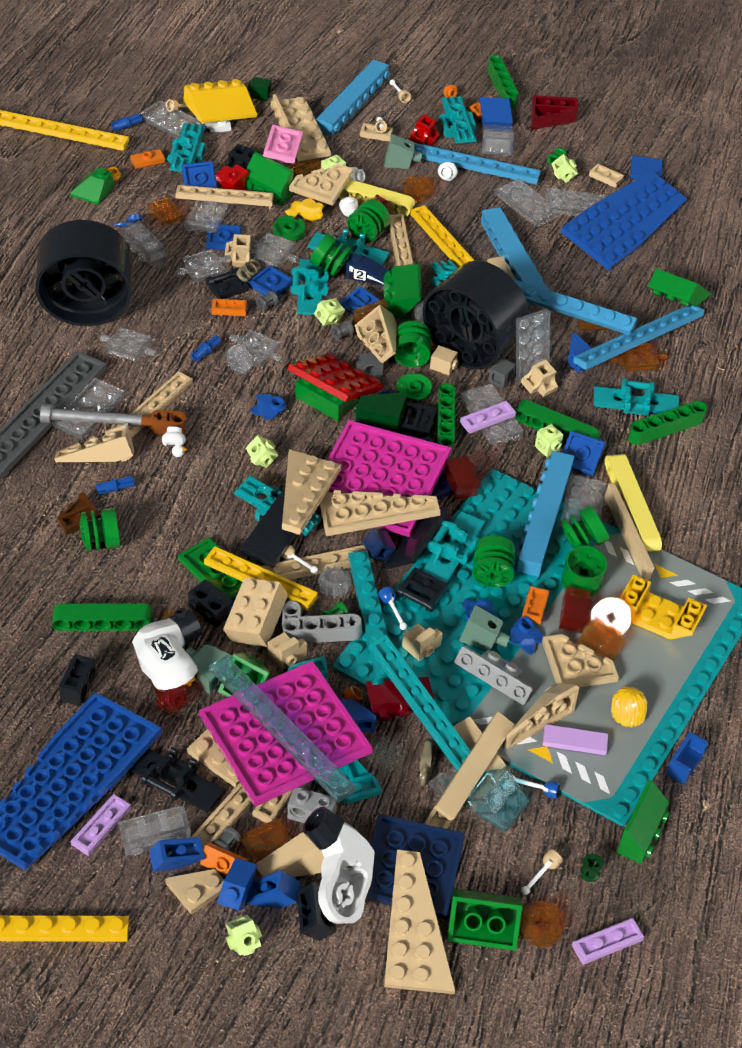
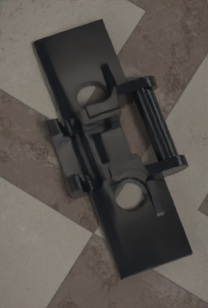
M173 747L170 748L168 757L162 756L148 748L130 768V772L142 777L141 783L149 784L170 795V798L174 801L180 798L206 813L211 810L225 791L224 788L195 773L198 767V760L191 758L190 764L183 762L177 758L178 750ZM194 784L197 788L194 791H189L185 786Z

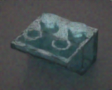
M490 769L466 799L479 817L503 832L510 828L530 802L508 769Z

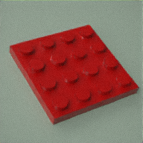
M329 353L290 363L288 371L345 402L379 392L384 385L378 382L377 378L365 375L362 370L350 367L349 363L335 359L334 355Z

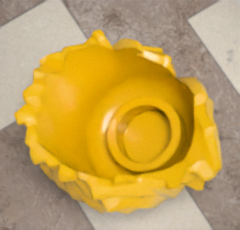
M632 686L619 689L612 698V717L615 718L617 723L625 727L630 726L633 728L634 726L641 725L647 712V700L644 693Z

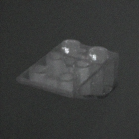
M482 124L481 153L512 156L514 143L513 127Z

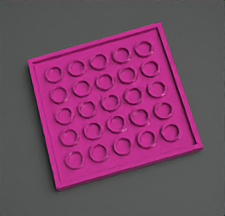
M348 420L327 461L341 464V471L327 492L341 490V493H352L353 491L383 493V496H393V494H401V497H411L413 495L431 496L452 453V448ZM320 504L317 507L316 511L321 512ZM418 520L376 528L410 537Z
M313 661L199 710V716L254 807L373 753L372 746Z

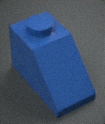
M572 333L568 364L579 373L585 369L573 363L574 356L592 348L576 333Z
M339 699L361 732L375 731L376 715L354 699Z
M201 837L159 840L149 850L153 872L176 870L205 859Z
M235 858L224 879L217 904L238 911L243 910L258 864Z
M282 870L254 880L246 903L273 908H284L297 903L296 891L300 890L301 882Z

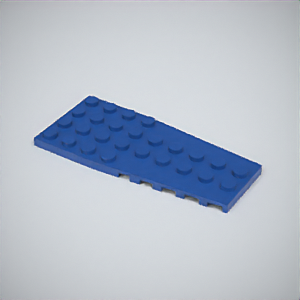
M650 171L587 208L565 224L560 232L610 271L636 251L650 235H653L658 227H661L675 211L679 210L682 204H685L687 198L656 173Z
M95 692L52 737L37 756L38 761L34 766L30 765L26 769V775L21 782H16L13 785V791L8 798H3L0 801V856L21 869L27 870L122 779L162 734L161 727Z

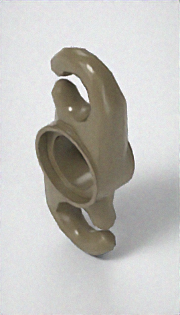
M251 259L237 270L238 278L243 282H247L261 270V265L257 260Z
M430 738L425 740L421 753L419 783L422 787L427 783L431 767L432 741Z

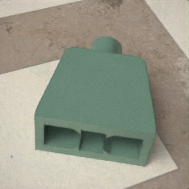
M391 134L385 155L384 167L408 169L411 161H421L422 153L414 152V142Z
M475 605L459 641L487 651L491 650L494 642L506 647L510 636L500 632L503 624L501 619Z
M208 644L204 645L198 652L189 647L186 653L191 657L198 669L195 674V681L207 693L211 694L222 683L233 655Z

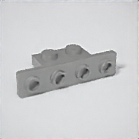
M464 645L454 661L455 664L522 705L527 702L533 690L532 686L519 679L523 671L515 663L507 662L501 658L497 652L487 650L480 655Z

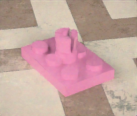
M272 124L263 156L275 159L278 163L294 164L303 132Z

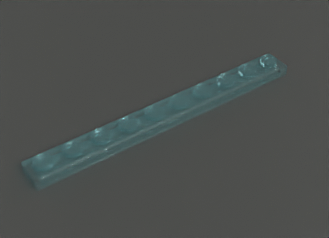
M227 655L209 665L210 671L337 803L356 791L355 785Z

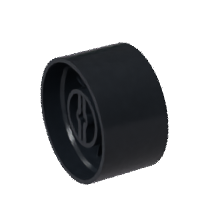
M91 220L68 221L48 231L42 238L38 248L35 284L37 299L44 310L54 318L76 326L101 325L112 321L124 312L131 299L132 253L125 238L112 227ZM115 275H122V276H121L119 279H116V276H115Z
M470 261L463 264L430 291L423 302V321L431 331V339L437 347L439 345L458 352V365L468 369L480 370L491 366L526 334L530 323L528 303L520 287L505 271L484 261Z

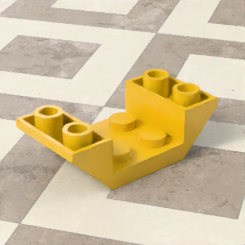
M633 574L617 603L630 621L667 639L693 635L707 605L691 598L687 599L684 606L650 593L651 581Z

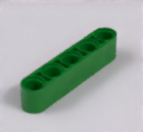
M492 55L489 57L488 73L499 97L509 98L510 107L513 109L517 106L518 90L502 58L498 55Z
M444 383L440 385L438 393L437 444L451 447V457L455 440V387L452 384Z
M522 400L515 409L516 415L514 419L517 422L538 431L552 424L563 434L562 441L567 442L570 431L595 439L600 437V432L597 428L529 400Z
M695 401L634 421L630 426L628 441L633 445H640L700 425L704 422L707 405L702 401Z
M143 603L57 604L53 608L52 628L58 631H139L145 625L152 623L153 608Z

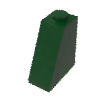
M407 393L361 396L359 402H355L353 413H356L355 421L398 430L406 407Z

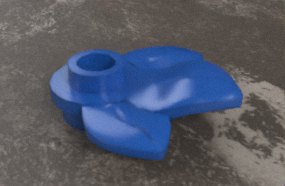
M141 213L128 216L129 221L114 224V226L124 228L131 224H140L144 216L142 217Z
M257 394L256 398L259 404L252 407L250 411L257 416L263 415L264 420H270L286 409V403L279 396Z
M467 598L463 602L462 607L465 610L466 622H468L475 605L499 618L496 613L492 612L494 604L491 600L479 599L476 602L471 598Z
M528 617L516 619L514 627L509 632L511 643L513 645L519 644L520 648L528 654L535 652L536 643H542L544 637L542 632L534 627L532 620Z

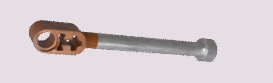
M41 404L40 410L41 423H50V420L120 425L128 423V425L150 427L151 431L156 434H165L167 427H180L183 434L186 427V415L181 411L155 410L151 413V416L52 409L51 405Z

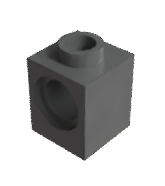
M373 353L359 354V361H356V369L362 370L367 376H383V363Z
M500 357L490 368L488 382L504 389L514 377L516 364Z

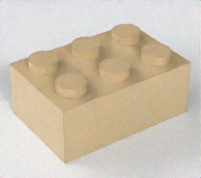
M244 577L223 628L232 642L268 647V641L271 640L288 596L281 583Z

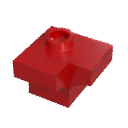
M423 114L417 121L409 140L424 145L427 143L433 146L440 136V133L435 128L437 121Z
M237 164L232 169L224 166L215 175V178L222 185L223 189L245 190V182L249 176V171Z

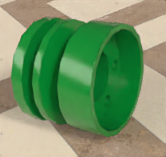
M375 199L364 201L347 219V226L352 236L360 239V233L366 234L365 243L373 241L390 224L388 210L381 202Z
M328 232L316 247L309 262L317 268L325 263L324 272L332 268L329 276L333 278L346 264L352 248L348 246L342 251L345 243L342 242L336 247L337 238Z
M419 321L403 322L397 327L396 353L394 358L399 364L408 368H416L428 362L431 345V331L429 327Z
M591 505L578 511L581 520L577 521L573 515L569 516L572 525L566 519L561 520L563 533L572 548L582 545L591 546V540L598 546L610 540L603 523Z
M114 507L101 509V518H96L95 512L92 510L90 520H87L86 511L81 512L79 525L81 539L86 552H92L91 543L94 542L96 551H99L101 541H104L107 549L120 548Z
M496 535L485 536L478 540L475 544L472 575L479 584L496 588L503 587L513 580L516 553L514 543L505 537Z
M578 546L567 554L561 576V583L566 592L574 597L589 598L600 591L607 568V561L603 553L591 546Z

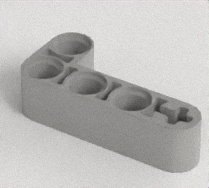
M295 601L285 603L282 609L283 633L285 632L288 637H295L297 640L303 638L306 643L354 641L360 639L363 634L361 618L356 614L302 616L300 604Z

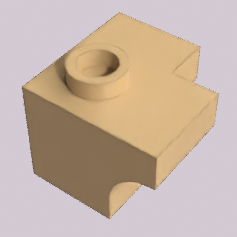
M234 234L233 241L226 242L225 259L232 260V266L242 267L246 262L250 261L251 235Z
M546 359L533 365L530 372L521 379V383L530 394L538 391L542 397L557 391L558 388L555 381L556 370Z
M417 624L403 634L402 647L420 661L424 657H429L436 648L441 646L442 632L437 628L434 630L431 627L424 629L421 625Z
M284 632L268 641V655L283 670L307 656V643L303 638L298 640L295 637L290 638Z

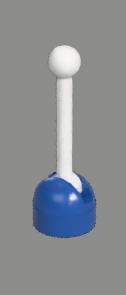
M388 586L381 589L378 593L381 601L390 604L400 623V629L406 630L407 624L403 622L393 603L396 597L393 588Z
M514 775L508 776L509 783L517 782L543 789L547 797L557 799L560 782L548 781L542 785L518 779Z

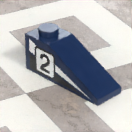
M350 253L346 263V279L384 286L383 277L387 271H390L369 257Z

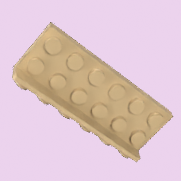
M273 94V100L270 101L271 109L275 111L276 119L279 120V126L303 132L296 156L297 161L331 156L329 146L305 97L278 100L276 94Z

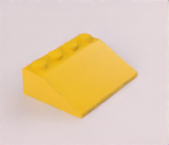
M238 79L205 82L202 84L191 83L184 86L183 102L201 123L257 117L248 90Z

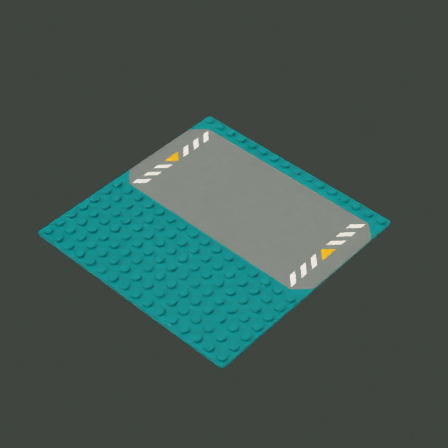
M491 469L449 522L454 523L461 511L485 521L477 538L481 539L485 536L496 535L509 539L516 548V558L517 551L521 552L522 550L519 548L521 538L526 537L524 535L526 523L530 524V521H528L530 510L535 509L532 507L534 497H538L539 494H536L537 489L496 469ZM564 502L561 503L539 577L518 572V563L514 562V576L509 584L496 588L486 587L479 584L472 575L473 552L465 565L459 563L447 582L449 584L448 590L436 604L433 612L425 610V607L405 597L401 598L396 595L399 586L414 567L420 570L424 569L433 555V552L426 549L393 589L396 595L393 603L403 622L407 624V629H400V623L390 604L382 603L380 606L388 638L417 677L429 676L434 701L452 726L471 717L483 733L497 711L514 723L515 726L546 689L556 686L543 643H536L533 654L524 652L519 644L513 645L510 638L506 647L494 642L490 650L497 652L507 662L515 663L523 671L519 679L533 687L524 705L455 664L454 661L464 645L480 655L486 652V650L459 641L467 624L465 610L462 607L464 600L467 598H471L476 602L479 599L491 600L494 604L492 612L496 613L499 619L503 621L500 632L509 635L510 629L514 627L515 620L522 617L530 586L549 590L541 625L533 623L534 627L539 629L544 637L563 634L569 637V641L577 645L582 644L594 650V654L603 659L607 657L613 660L619 676L618 682L579 687L574 712L552 724L553 726L607 733L606 755L542 746L544 729L509 749L505 747V738L497 753L506 764L543 784L548 781L560 782L559 792L618 825L625 826L648 779L654 780L742 636V588L662 549L660 551L648 552L655 567L649 580L651 581L650 593L681 606H684L687 599L691 598L707 605V608L691 636L667 639L639 627L630 621L617 603L632 575L641 577L620 530L601 520L610 540L600 546L593 540L590 541L591 547L601 551L607 561V568L600 591L589 598L574 597L565 591L561 583L567 554L573 549L563 533L561 520L566 519L572 525L569 519L570 515H573L577 521L581 519L578 514L579 509ZM447 532L439 544H449L451 539H449ZM448 559L440 560L443 564L450 563ZM410 587L408 588L409 591H411V592H413V593H415V594H417V595H419V596H421V597H423V598H425V599H427V600H430V599H431V598H429V597H427V596H425V595H423V594H421V593H419V592L413 590V589L410 588ZM417 624L421 625L424 629L430 627L433 630L439 629L442 632L441 646L436 648L429 657H424L418 661L402 647L403 634ZM362 627L363 634L361 638L349 643L333 663V669L366 687V681H372L373 685H377L369 649L367 648L368 644L364 627ZM632 686L644 693L647 700V712L641 725L634 726L633 728L630 726L625 727L617 723L615 718L612 717V698L622 687Z

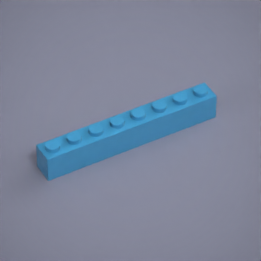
M373 59L316 118L322 134L332 137L347 123L350 117H353L354 113L361 108L363 103L367 102L368 98L375 93L378 87H381L382 83L389 78L388 64Z
M498 207L482 210L481 224L498 255L504 257L515 279L548 290V286L544 284L541 274L537 272L535 264L532 263L530 255L526 253L523 243L518 239L517 233L514 232L512 224L509 223L502 209Z
M553 451L551 458L547 457L545 468H547V471L543 470L541 481L543 483H539L536 493L539 496L534 497L532 505L535 509L530 510L528 517L530 524L526 523L524 529L526 537H522L519 548L522 550L521 552L517 551L515 563H518V572L540 576L574 461L573 455Z

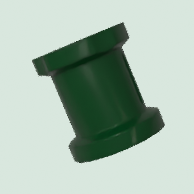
M591 853L584 857L583 866L580 870L583 880L595 882L599 879L600 870L603 867V860L599 855Z

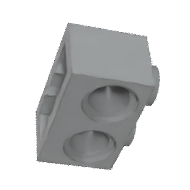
M297 787L293 789L288 802L287 819L305 823L309 815L319 807H326L336 814L337 798Z

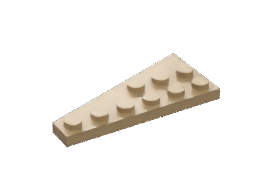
M289 449L282 520L283 530L299 535L302 533L340 473L341 464Z
M334 490V492H327L320 503L326 536L440 516L436 496L413 495L411 497H401V494L383 496V493L353 491L352 493H341V490Z
M397 850L384 987L455 994L420 852Z

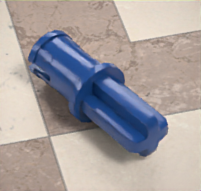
M140 114L130 117L124 116L123 119L111 122V125L116 132L142 122V117Z
M215 335L206 343L202 342L199 348L190 353L191 358L199 362L204 356L211 354L212 350L222 340L218 335Z
M132 476L96 483L98 495L113 491L116 493L118 492L117 490L134 486V479Z

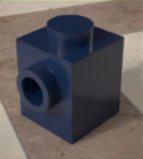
M373 528L362 541L370 557L376 560L386 561L396 549L387 531Z

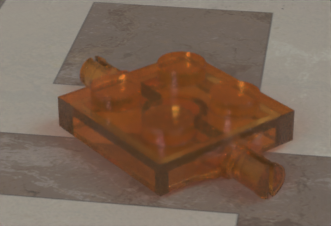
M643 343L609 359V364L620 363L624 367L625 372L659 370V360H667V353H656L651 343Z

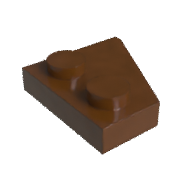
M83 491L79 494V499L75 503L71 502L67 509L57 517V523L64 533L68 535L80 529L81 512L86 511L87 520L91 519L92 510H94L96 518H101V515Z

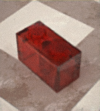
M469 457L446 459L445 474L455 499L477 496L481 482L479 476L475 474L474 464L470 462Z
M570 586L566 587L562 600L559 629L582 633L584 627H588L591 615L587 613L591 610L592 599H589L590 591Z

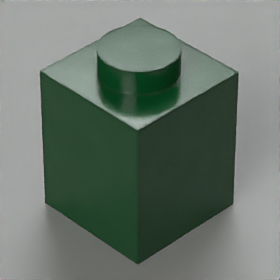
M254 77L248 84L250 98L267 101L271 94V80Z

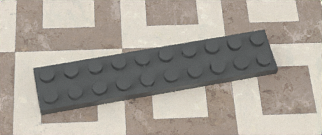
M76 351L0 428V480L56 423L57 420H50V423L40 422L41 404L51 405L52 409L68 410L107 369V363Z

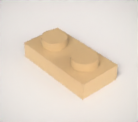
M363 123L360 137L389 141L393 128L387 127L385 132L379 133L376 131L375 125Z
M596 164L589 173L590 177L615 188L624 180V175L600 164Z

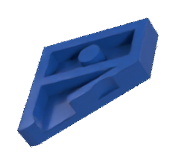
M361 286L339 302L345 311L368 315L378 305L384 307V302Z

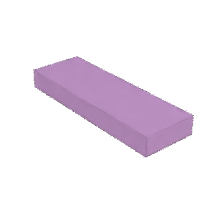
M507 401L461 417L460 423L470 434L515 417L516 411Z
M545 724L542 746L606 755L608 734Z
M113 794L71 840V845L87 856H90L131 810V804Z
M630 918L572 942V947L582 965L641 942L644 939V935L634 918Z

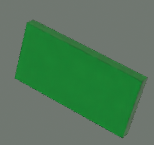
M210 537L178 555V560L200 582L206 579L234 603L242 581L205 565L204 559L214 546L220 548Z

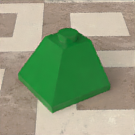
M99 167L80 181L72 190L70 196L99 205L114 187L113 172Z
M245 653L234 654L218 692L226 697L233 696L267 681L270 672L262 662Z

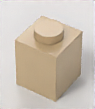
M438 345L431 355L430 369L450 375L452 370H456L458 366V352Z

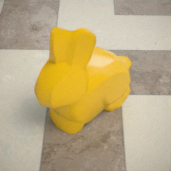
M307 198L302 202L294 201L291 204V208L285 210V213L288 216H293V219L297 215H301L307 221L313 222L323 218L322 209L324 205L320 202H315L312 198Z

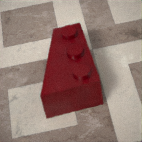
M533 95L531 103V130L575 122L578 111V98Z
M429 676L417 677L434 700ZM384 680V684L373 685L372 681H366L369 703L372 713L376 715V721H387L395 716L405 717L414 712L391 680Z

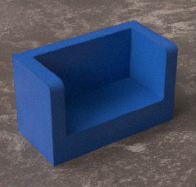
M689 732L670 760L666 775L685 785L704 757L708 741Z

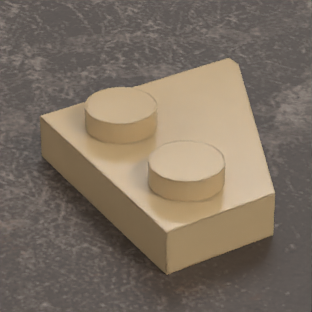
M215 869L168 877L165 881L166 885L192 915L219 896L224 879Z

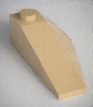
M378 305L355 325L358 338L365 343L381 363H384L396 353L397 325L394 315L383 306Z
M128 423L104 431L105 435L99 438L92 436L83 445L76 443L56 452L55 462H116L119 460L123 462L129 460L133 456L134 447Z
M560 683L546 689L506 736V749L543 730L545 724L552 725L572 714L575 710L579 687L574 684Z
M302 832L256 864H258L257 870L261 877L281 870L293 878L304 875L312 877L316 873H321L324 856L322 851Z

